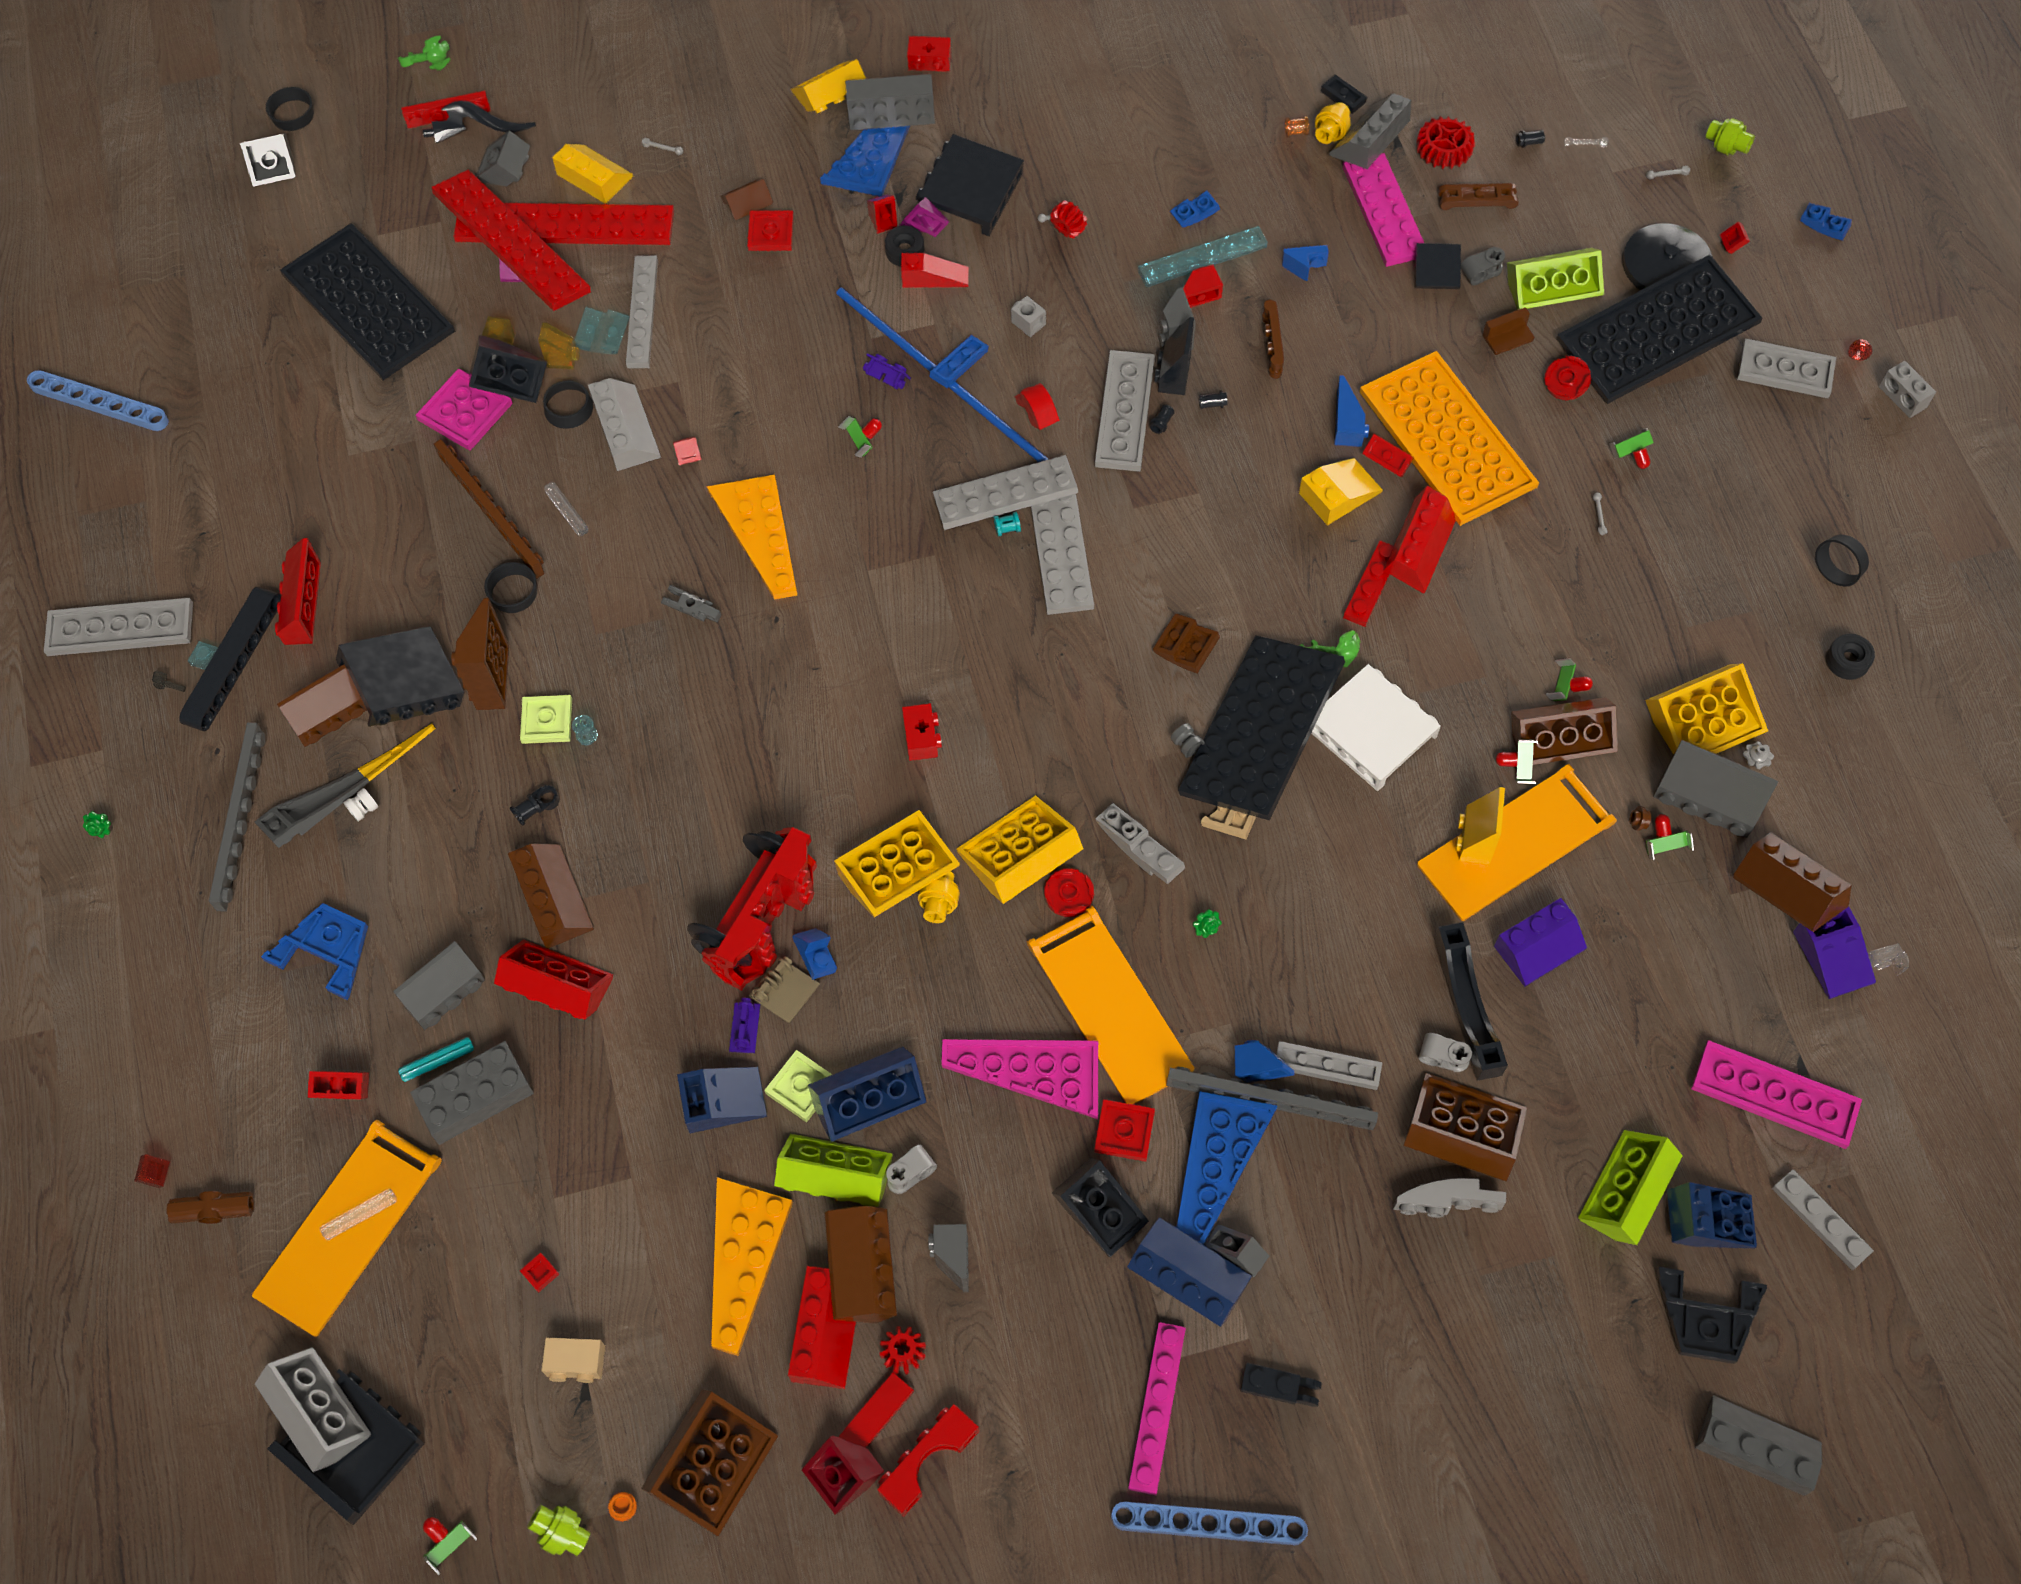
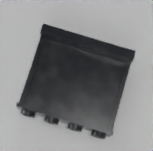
M952 134L950 140L945 141L941 156H937L935 159L933 171L928 172L924 187L919 188L916 200L919 203L926 197L937 209L982 225V234L990 237L1023 175L1024 160Z
M430 626L340 644L338 646L336 662L339 667L345 664L369 713V727L385 725L398 720H408L420 715H431L438 711L453 710L461 706L464 690Z
M338 1369L337 1373L340 1377L336 1383L370 1431V1437L336 1463L312 1472L289 1435L281 1443L275 1440L267 1449L339 1515L354 1525L425 1443L418 1438L422 1433L410 1422L405 1426L399 1421L402 1415L391 1405L385 1409L379 1403L382 1397L374 1390L369 1388L365 1391L359 1385L363 1381L351 1370L348 1374H345L342 1370Z

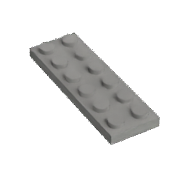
M1110 350L1095 467L1141 472L1155 354Z
M1064 455L933 491L943 528L946 530L1078 493V487L1068 459Z
M1076 494L1030 506L1047 615L1093 610L1094 601Z
M190 598L49 610L47 612L44 653L47 656L190 643L193 602Z

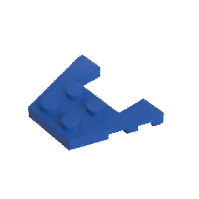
M322 903L298 924L299 927L289 936L285 935L278 941L279 944L270 952L267 950L261 958L265 962L284 970L297 948H300L338 966L325 988L329 992L348 1000L368 926L365 922Z

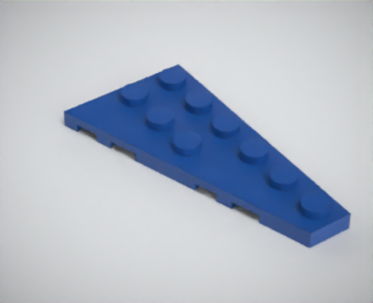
M910 126L864 129L845 150V155L839 161L836 160L832 164V169L827 174L824 173L820 178L821 184L879 197L883 196Z
M1206 1092L1199 1093L1177 1222L1179 1230L1204 1245L1275 1114L1277 1105Z

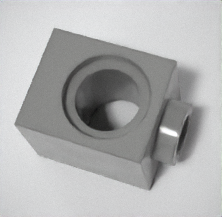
M1026 296L1021 301H1017L1011 308V321L1031 337L1046 325V310Z

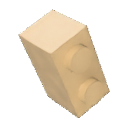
M546 1338L542 1372L549 1377L550 1381L565 1382L566 1378H577L576 1381L592 1383L593 1379H602L605 1345L601 1340Z

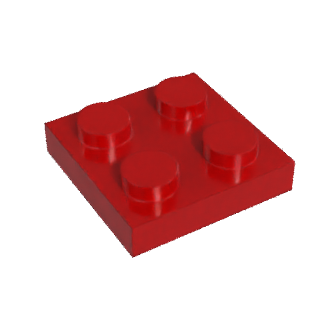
M750 211L748 251H792L793 211Z
M1103 1099L1094 1153L1146 1162L1155 1108Z

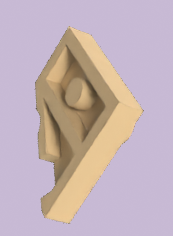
M1217 806L1218 809L1209 817H1203L1201 820L1203 827L1247 839L1256 817Z

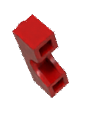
M955 1404L950 1409L945 1407L935 1419L937 1421L935 1426L931 1430L926 1428L916 1440L918 1445L912 1451L906 1450L897 1461L899 1466L892 1473L890 1471L886 1472L878 1482V1485H880L877 1489L879 1495L903 1518L922 1497V1492L918 1485V1473L924 1460L932 1453L940 1450H953L961 1453L979 1433V1427Z

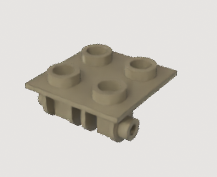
M784 956L783 959L779 957L749 994V997L790 1024L820 983L812 980L810 976L793 966L792 961Z

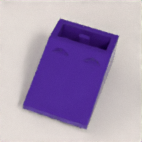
M1850 907L1814 932L1800 923L1793 931L1828 999L1876 983L1861 928Z

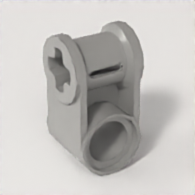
M1435 1033L1425 1034L1419 1054V1060L1422 1063L1454 1072L1466 1070L1472 1057L1471 1048L1466 1043L1445 1038ZM1457 1054L1462 1055L1461 1060L1456 1059Z
M917 1145L888 1167L886 1172L888 1187L893 1193L903 1194L921 1180L929 1177L938 1165L921 1145ZM895 1176H898L899 1178H902V1177H903V1180L900 1181V1179H898V1178L894 1179V1177H895Z

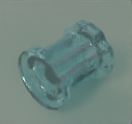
M581 715L573 720L572 729L576 734L577 741L587 746L597 740L598 733L594 728V722L591 717Z

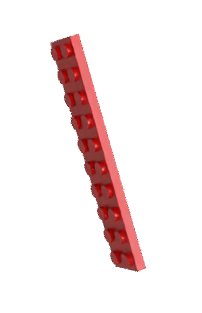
M469 170L431 187L432 193L553 311L591 293L590 285Z
M504 203L545 243L671 245L674 219L673 205ZM456 218L453 236L455 242H482Z

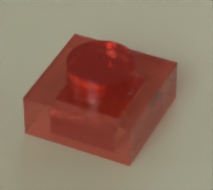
M147 1154L141 1155L134 1181L156 1188L164 1187L170 1161Z

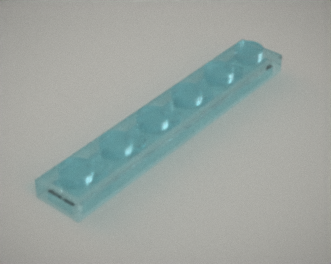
M1257 226L1139 265L1138 272L1147 288L1192 273L1193 270L1200 267L1216 265L1267 248L1268 241L1260 227Z

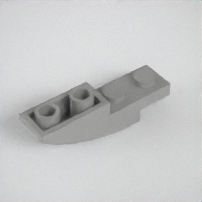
M1114 803L1095 818L1100 827L1121 850L1149 875L1155 874L1166 884H1169L1185 869L1184 862L1151 838L1145 827Z
M1447 1179L1424 1184L1403 1193L1396 1198L1393 1210H1400L1402 1214L1414 1215L1417 1212L1427 1213L1429 1217L1440 1218L1448 1215L1451 1205H1455V1208L1459 1210H1469L1471 1207L1482 1208L1484 1212L1495 1213L1504 1207L1506 1192L1479 1190V1179Z

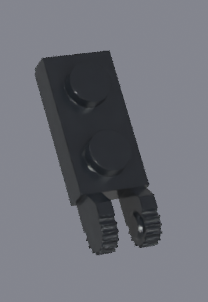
M1246 1363L1241 1392L1294 1405L1298 1403L1317 1407L1319 1399L1313 1396L1298 1394L1299 1386L1312 1390H1320L1322 1382L1301 1377L1298 1374Z

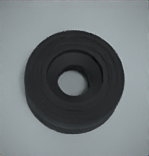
M898 226L890 230L886 235V256L896 266L901 267L902 253H924L923 236L914 227ZM903 243L910 245L908 249L899 248Z
M1844 634L1836 638L1826 655V662L1831 672L1847 680H1854L1864 676L1875 659V651L1871 643L1857 634ZM1844 653H1853L1856 656L1857 660H1847L1844 656Z

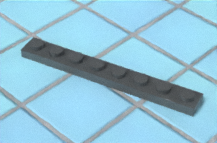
M247 723L209 897V903L216 911L227 912L228 903L232 901L233 897L232 883L237 878L238 870L236 864L238 857L242 854L241 841L242 836L247 831V812L251 811L252 790L256 788V770L261 765L260 751L261 747L265 745L266 739L265 733L262 732L257 723Z
M1185 1067L1170 1068L1166 1084L1169 1087L1197 1093L1206 1092L1277 1105V1110L1369 1130L1374 1129L1378 1118V1112H1374L1366 1106H1357L1355 1108L1346 1106V1103L1338 1100L1323 1101L1315 1095H1295L1293 1091L1287 1089L1276 1091L1258 1083L1248 1085L1236 1078H1227L1225 1080L1216 1078V1075L1208 1072L1201 1074L1193 1073Z

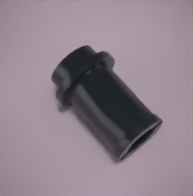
M1523 130L1516 134V144L1518 147L1521 146V148L1545 142L1543 130L1525 132Z
M1219 390V393L1199 394L1200 409L1219 406L1224 408L1223 406L1228 405L1227 393Z
M1162 405L1157 416L1150 421V429L1156 434L1165 432L1169 420L1175 413L1174 409L1169 405Z

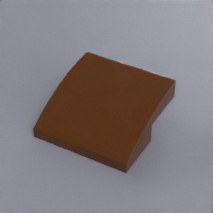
M1175 613L1155 644L1153 652L1181 668L1198 674L1220 636L1217 631L1198 626L1196 619Z

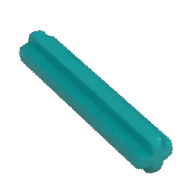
M469 1037L463 1038L398 1069L399 1075L404 1082H407L474 1050L473 1043Z

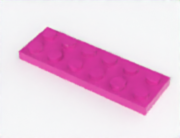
M1380 154L1368 169L1344 162L1343 170L1385 267L1415 260L1416 244L1424 243L1385 154Z
M1709 1040L1705 1044L1691 1087L1694 1091L1844 1149L1850 1144L1862 1102L1861 1098Z

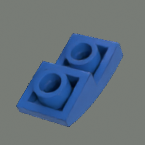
M1206 191L1191 202L1187 198L1170 210V213L1183 228L1213 215L1220 210V207L1211 194Z
M1809 203L1801 217V222L1819 233L1843 241L1851 227L1852 219L1831 215V208Z

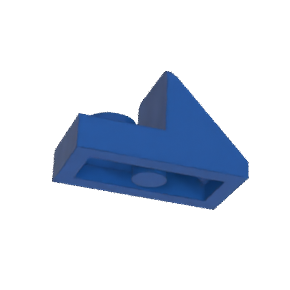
M1328 246L1286 248L1283 250L1282 266L1301 279L1308 281L1310 267L1318 268L1327 265Z
M815 928L792 936L812 980L836 972L837 966L827 948L831 939L830 935Z

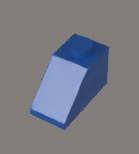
M1248 1040L1242 1045L1235 1046V1076L1246 1083L1294 1075V1070L1257 1040Z

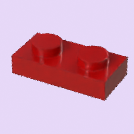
M1373 434L1362 453L1400 477H1403L1414 459L1413 456L1377 434Z

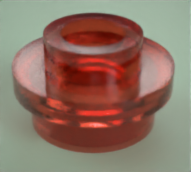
M1858 339L1849 346L1848 354L1853 360L1863 361L1871 356L1872 346L1867 340Z

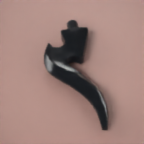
M456 101L441 109L442 111H447L448 119L444 122L432 121L433 128L423 129L424 138L435 137L436 143L447 140L466 130V127L463 125L465 117H470L495 131L505 133L508 131H524L535 127L536 124L535 122H507L489 114L473 103Z

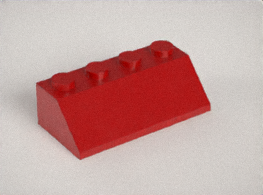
M1426 486L1415 497L1383 570L1423 594L1427 590L1456 522L1454 511L1446 496Z
M308 538L301 539L286 552L285 561L282 562L284 576L283 581L279 585L281 601L277 604L279 621L275 623V633L280 637L284 645L313 644L321 562Z
M523 939L499 957L494 984L503 987L508 992L521 994L531 1001L544 1003L551 1009L562 1010L571 1014L574 1018L586 1020L598 1009L613 980L614 974Z
M807 1266L788 1376L791 1382L846 1389L856 1322L833 1320L830 1272L827 1268Z

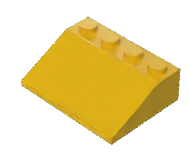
M1743 663L1729 664L1645 700L1653 723L1673 755L1682 740L1717 754L1768 732Z
M1035 795L956 850L989 892L1004 904L1083 850V846L1076 828Z
M920 810L834 860L841 880L873 917L878 916L960 866L958 860Z

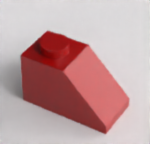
M886 194L867 200L868 214L877 234L898 227L894 195Z
M1214 265L1193 270L1183 290L1190 308L1222 298L1223 283Z

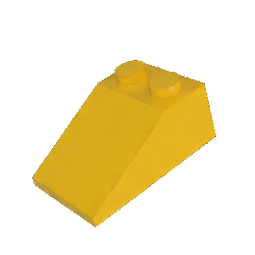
M1352 458L1319 467L1301 479L1299 494L1324 523L1329 525L1382 493L1383 489L1358 461Z
M1499 787L1468 804L1464 814L1459 815L1458 828L1462 829V836H1458L1456 842V851H1460L1459 861L1490 865L1502 831L1505 788Z

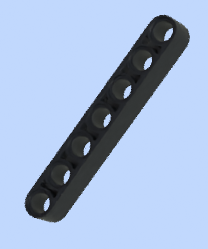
M255 587L251 591L183 706L179 716L181 724L200 731H207L277 613V604L281 601L279 593L261 587Z

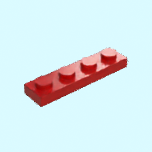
M480 91L402 107L407 128L432 124V121H446L448 113L441 109L456 101H467L486 112H491L486 92Z
M1379 541L1344 613V619L1366 627L1390 574L1383 570L1392 552L1393 545Z

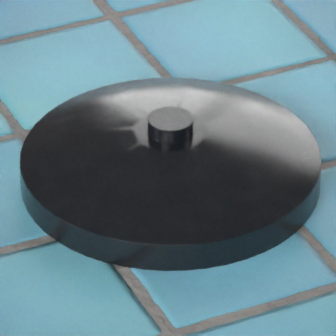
M1660 223L1646 226L1630 237L1623 252L1622 264L1624 272L1632 284L1638 289L1643 290L1709 254L1712 256V253L1706 242L1695 232L1679 225Z

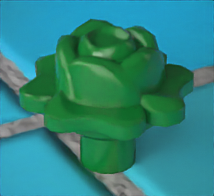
M91 811L83 816V828L89 835L103 838L111 833L109 829L111 823L108 821L106 814H96Z
M1210 909L1204 913H1199L1196 916L1197 920L1193 922L1195 934L1197 936L1202 935L1204 938L1217 933L1218 927L1222 924L1219 919V913L1217 911L1212 912Z

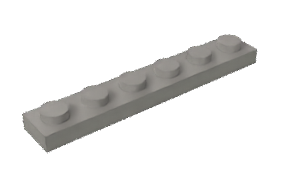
M635 256L626 355L627 368H650L658 268L657 256Z

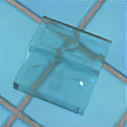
M586 307L573 342V347L589 352L617 354L630 316L609 309L606 314Z

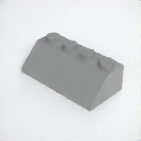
M611 378L589 384L588 387L617 471L661 458L635 385Z
M313 1348L268 1363L255 1382L259 1392L312 1472L336 1463L371 1435Z

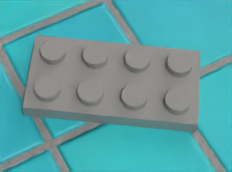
M1745 339L1737 380L1829 398L1832 390L1836 357Z

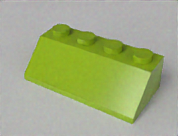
M1588 248L1507 263L1508 285L1518 310L1524 307L1533 308L1604 295L1602 253L1598 249Z
M1624 1130L1578 1219L1615 1241L1638 1245L1683 1155L1667 1137Z
M790 1134L777 1158L774 1186L781 1187L787 1191L797 1190L807 1192L812 1196L822 1195L835 1198L838 1201H852L863 1206L878 1207L884 1195L887 1183L886 1172L891 1165L893 1154Z

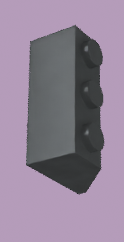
M454 941L393 992L406 1011L425 1031L428 1027L436 1025L449 1010L457 1008L462 999L468 994L476 992L485 980L480 971Z

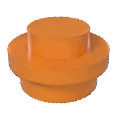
M619 1492L611 1498L608 1510L611 1517L620 1522L628 1521L636 1513L637 1502L630 1493Z

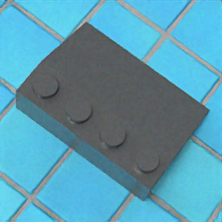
M1682 740L1662 776L1654 798L1659 799L1663 804L1673 805L1682 809L1686 814L1696 815L1705 819L1711 825L1721 826L1737 836L1748 838L1775 790L1778 781Z

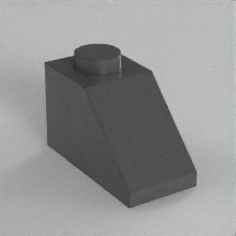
M1219 1224L1204 1243L1206 1247L1245 1270L1252 1277L1257 1275L1269 1258L1267 1252L1252 1236Z

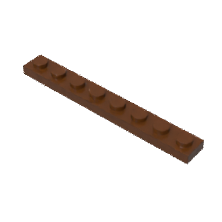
M441 439L435 442L434 447L439 458L523 563L533 571L535 578L538 579L544 575L541 566L544 562L537 552L532 553L528 540L524 536L520 538L517 534L519 531L512 521L507 522L503 509L499 505L495 507L490 493L487 490L483 492L480 488L482 485L475 475L470 476L468 473L469 468L463 460L458 461L451 445L446 446Z

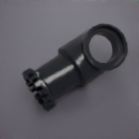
M544 785V787L541 786L532 794H528L527 799L516 807L511 806L509 809L513 815H516L515 818L523 826L525 821L534 814H540L544 810L556 808L560 802V797L553 786ZM553 793L554 798L551 802L543 803L541 801L544 794Z

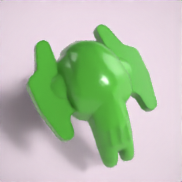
M434 36L425 40L423 53L413 55L412 52H409L407 57H398V60L402 67H407L417 62L429 61L433 63L430 65V69L441 70L450 61V58H446L449 45L446 40H443L442 43L438 42L441 36Z
M1351 630L1339 638L1337 647L1320 646L1317 641L1311 640V647L1306 648L1344 656L1345 664L1343 667H1348L1359 653L1360 639L1358 634Z

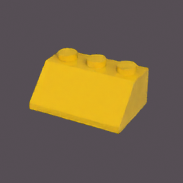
M855 59L843 62L792 88L791 91L808 112L815 111L819 113L828 108L827 104L831 102L837 104L845 100L846 81L866 79L858 60Z
M566 144L552 157L558 176L605 204L633 177L632 173L585 145Z

